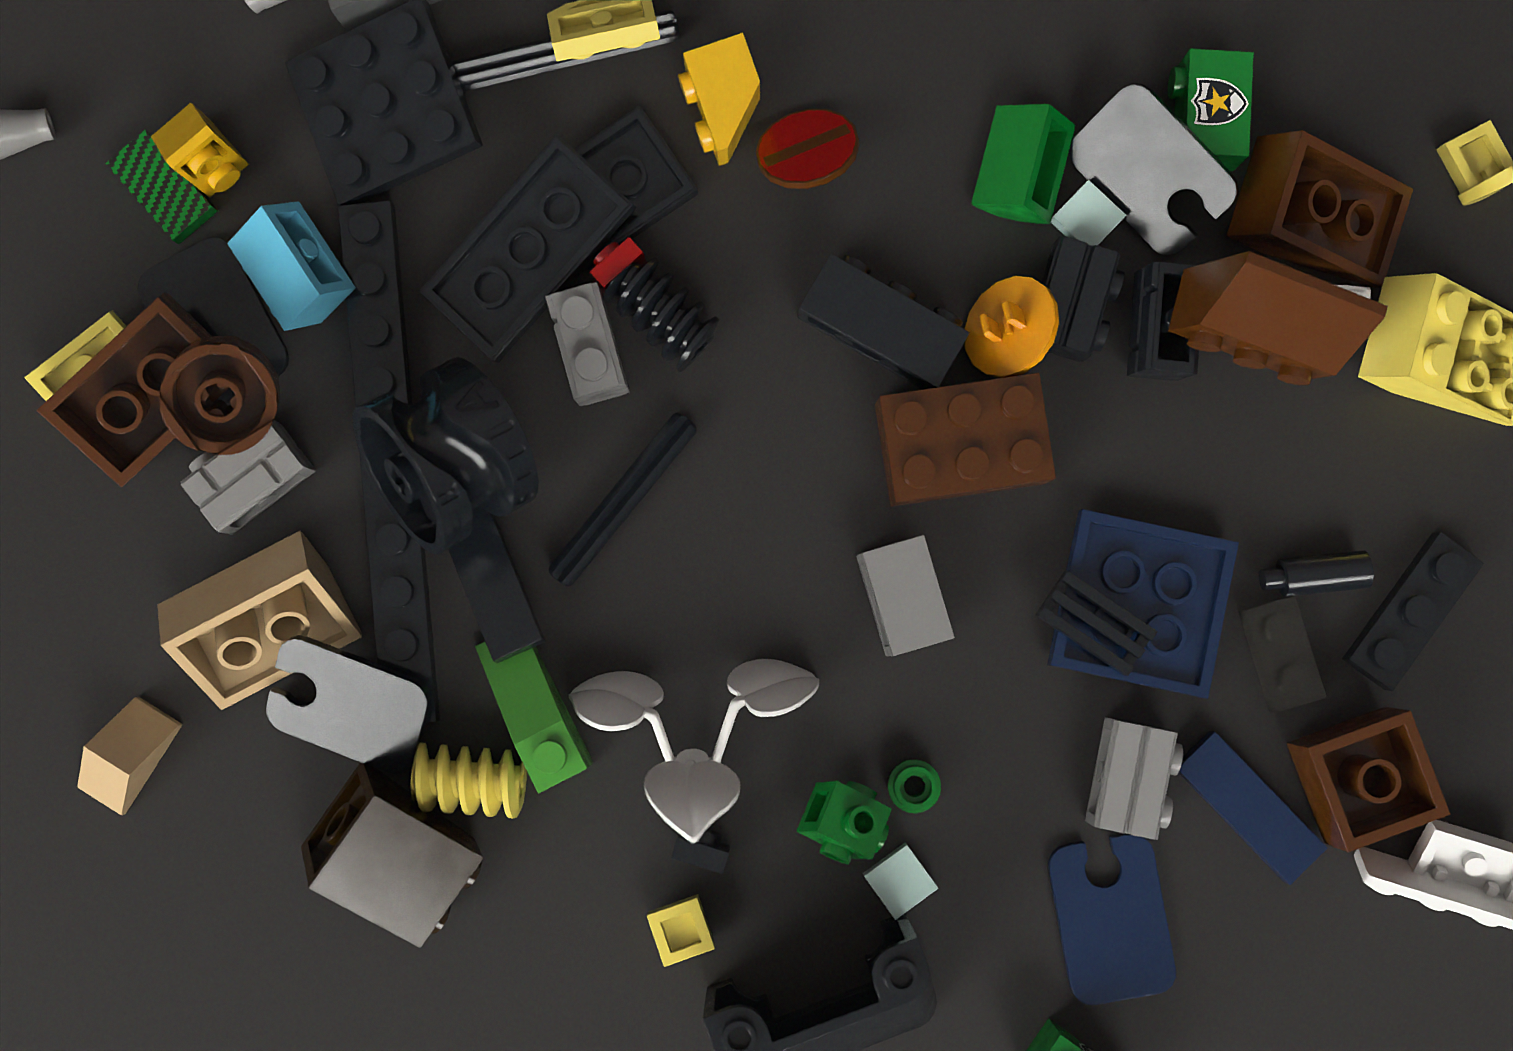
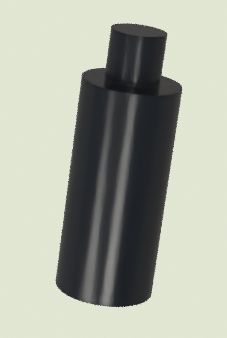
M1365 550L1278 559L1276 568L1261 569L1259 572V582L1262 590L1279 589L1283 597L1366 589L1372 586L1374 578L1372 560Z

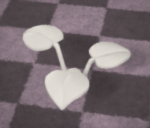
M775 659L751 660L733 669L728 676L727 686L728 690L737 697L733 698L729 704L712 757L710 758L704 751L699 749H686L681 751L677 757H674L659 713L653 709V707L663 701V689L648 676L629 671L601 674L586 680L574 688L571 694H569V700L573 703L574 710L582 721L600 730L618 731L629 729L638 725L644 717L651 722L665 762L655 765L647 773L644 781L645 794L653 808L665 822L691 843H695L710 824L728 811L739 797L740 780L729 767L721 764V759L738 711L746 705L752 714L760 717L778 716L790 712L805 703L818 690L819 678H816L814 674L796 665Z

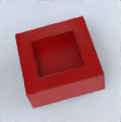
M628 237L620 245L617 242H613L606 246L594 259L595 267L590 271L594 282H597L599 288L605 293L610 283L632 263L639 262L642 265L647 261L643 251Z

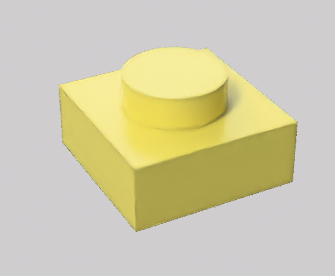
M698 894L648 911L646 916L664 967L715 949V942Z

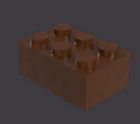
M165 291L36 411L122 488L175 439L167 428L160 412V388L165 372L179 353L187 346L212 336ZM213 384V390L209 399L212 402L216 401L229 387L221 389L216 384Z
M1039 373L879 396L875 404L890 507L1043 485L1056 479Z

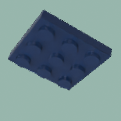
M1079 510L1066 571L1071 572L1158 632L1153 640H1149L1144 649L1146 650L1141 658H1137L1133 664L1134 668L1129 676H1123L1056 629H1054L1047 665L1208 699L1239 542L1094 511ZM1068 587L1064 592L1069 598L1134 641L1138 635ZM1059 605L1057 614L1059 617L1122 659L1126 653L1125 649Z

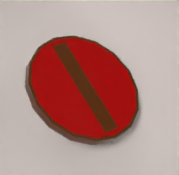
M804 109L789 113L773 122L760 136L755 152L759 169L770 182L785 188L808 189L827 184L844 174L856 160L860 143L855 125L845 115L829 109Z

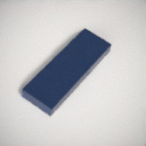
M1209 731L1183 756L1178 773L1284 883L1291 885L1328 849L1216 732Z

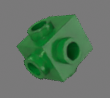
M839 781L816 782L796 832L822 844L819 852L837 862L850 864L851 859H873L874 854L882 848L887 839L889 826L886 823L892 808L876 801L877 793L860 783L847 781L845 785Z

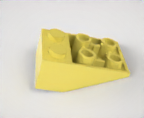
M1438 273L1385 277L1378 302L1388 306L1386 316L1368 337L1358 377L1397 395L1505 426H1513V313Z

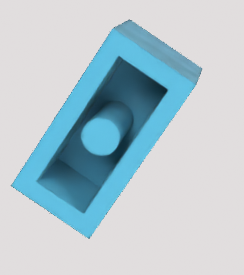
M299 201L260 206L227 243L284 331L322 323L356 288Z

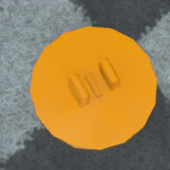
M1013 276L996 282L983 292L970 310L965 325V330L970 332L964 342L965 351L972 365L990 377L1006 378L1025 374L1041 362L1053 345L1059 326L1058 304L1050 289L1032 277Z

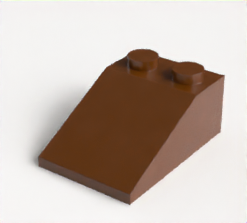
M1303 130L1257 136L1227 237L1272 257L1373 288H1382L1413 188Z

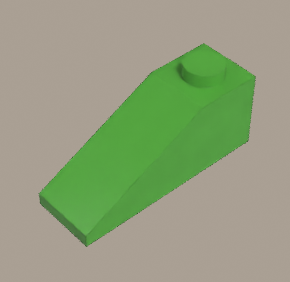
M485 641L475 646L513 744L538 794L589 768L594 762L536 646L499 663L492 660Z

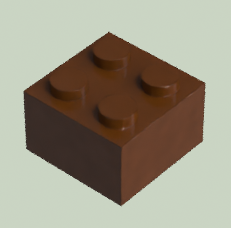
M1383 707L1286 743L1325 844L1345 852H1351L1451 815L1411 710Z

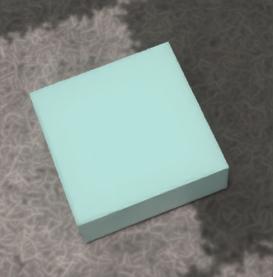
M1088 180L1052 217L1051 223L1066 237L1086 242L1091 246H1098L1125 218L1126 214Z
M906 842L863 873L895 920L939 889Z

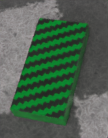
M144 130L105 164L169 238L179 245L218 211L197 187L168 165L152 140V135Z

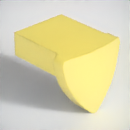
M1491 120L1446 142L1436 149L1460 192L1458 198L1463 206L1483 200L1513 183V160Z

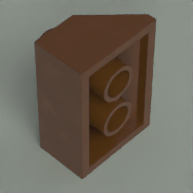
M1247 251L1183 269L1168 331L1188 338L1187 345L1194 349L1205 352L1223 351L1234 355L1233 362L1237 365L1253 369L1268 368L1278 372L1277 378L1283 382L1294 385H1309L1311 379L1336 376L1385 318L1388 306Z

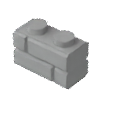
M588 283L545 296L551 318L555 323L554 330L573 399L579 406L589 405L630 393L603 294L598 283Z
M274 420L264 438L246 451L233 455H218L205 452L197 457L189 465L192 473L181 481V486L193 502L199 506L202 514L218 533L233 535L316 470L305 454L297 447L295 441L278 421Z
M1105 717L1085 821L1097 828L1158 840L1160 828L1166 829L1172 817L1173 800L1172 797L1166 796L1170 775L1176 776L1178 774L1183 759V747L1181 744L1176 743L1178 733Z

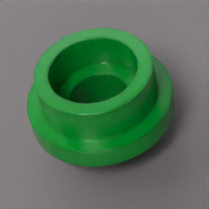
M909 759L894 767L889 775L887 788L891 800L898 808L909 813H921L930 809L937 802L941 792V781L938 773L930 764L919 759ZM911 776H918L923 781V789L916 795H909L904 790V783Z

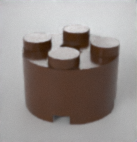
M236 336L208 337L187 346L168 367L160 388V412L173 436L187 447L218 455L238 454L261 441L268 433L275 419L280 401L279 379L271 361L257 347ZM213 384H216L221 389L229 387L233 390V395L230 399L231 405L228 406L223 400L213 403L209 399L213 390Z

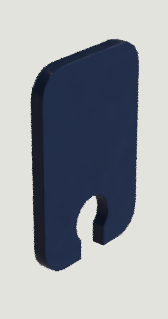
M1130 834L1109 837L1111 851L1117 857L1120 864V872L1117 879L1107 886H1096L1087 879L1085 865L1088 855L1086 844L1083 841L1057 847L1051 853L1048 860V872L1069 986L1077 999L1087 1005H1099L1160 994L1167 991L1175 981L1176 966L1155 854L1152 845L1144 837Z

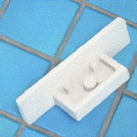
M1435 820L1427 823L1408 860L1366 847L1357 849L1354 854L1363 882L1381 894H1398L1418 900L1425 906L1437 911H1445L1447 909L1470 916L1486 926L1496 927L1500 925L1513 929L1512 842Z

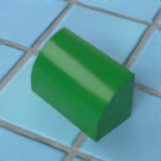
M1050 104L997 105L971 205L987 213L1014 221L1050 224L1075 124Z

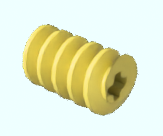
M419 743L411 772V796L413 802L417 799L418 806L422 812L432 811L439 801L442 812L450 814L454 812L460 801L465 815L475 814L480 803H482L485 815L487 817H494L503 803L506 816L514 819L518 817L524 803L527 770L523 762H521L520 766L514 765L510 749H505L499 764H493L490 748H483L478 762H472L469 747L462 746L456 761L450 760L447 745H440L435 759H429L426 743Z

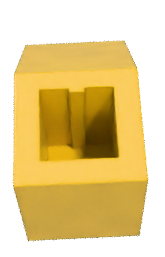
M743 33L684 52L686 72L678 74L687 105L696 102L702 117L701 121L695 122L704 153L714 151L718 166L729 163L760 100V80Z
M189 103L151 136L168 165L209 197L216 192H223L232 187L240 178V172L249 165L214 123L193 103Z

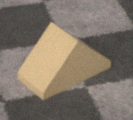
M135 697L84 746L77 788L118 814L125 815L183 724L142 698Z

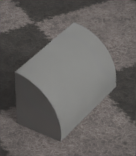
M924 535L863 552L856 556L886 656L900 655L955 638Z

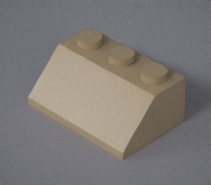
M301 530L157 604L160 646L221 710L292 674L275 668L281 645L291 637L297 635L307 636L339 649L362 637L361 630L328 565Z

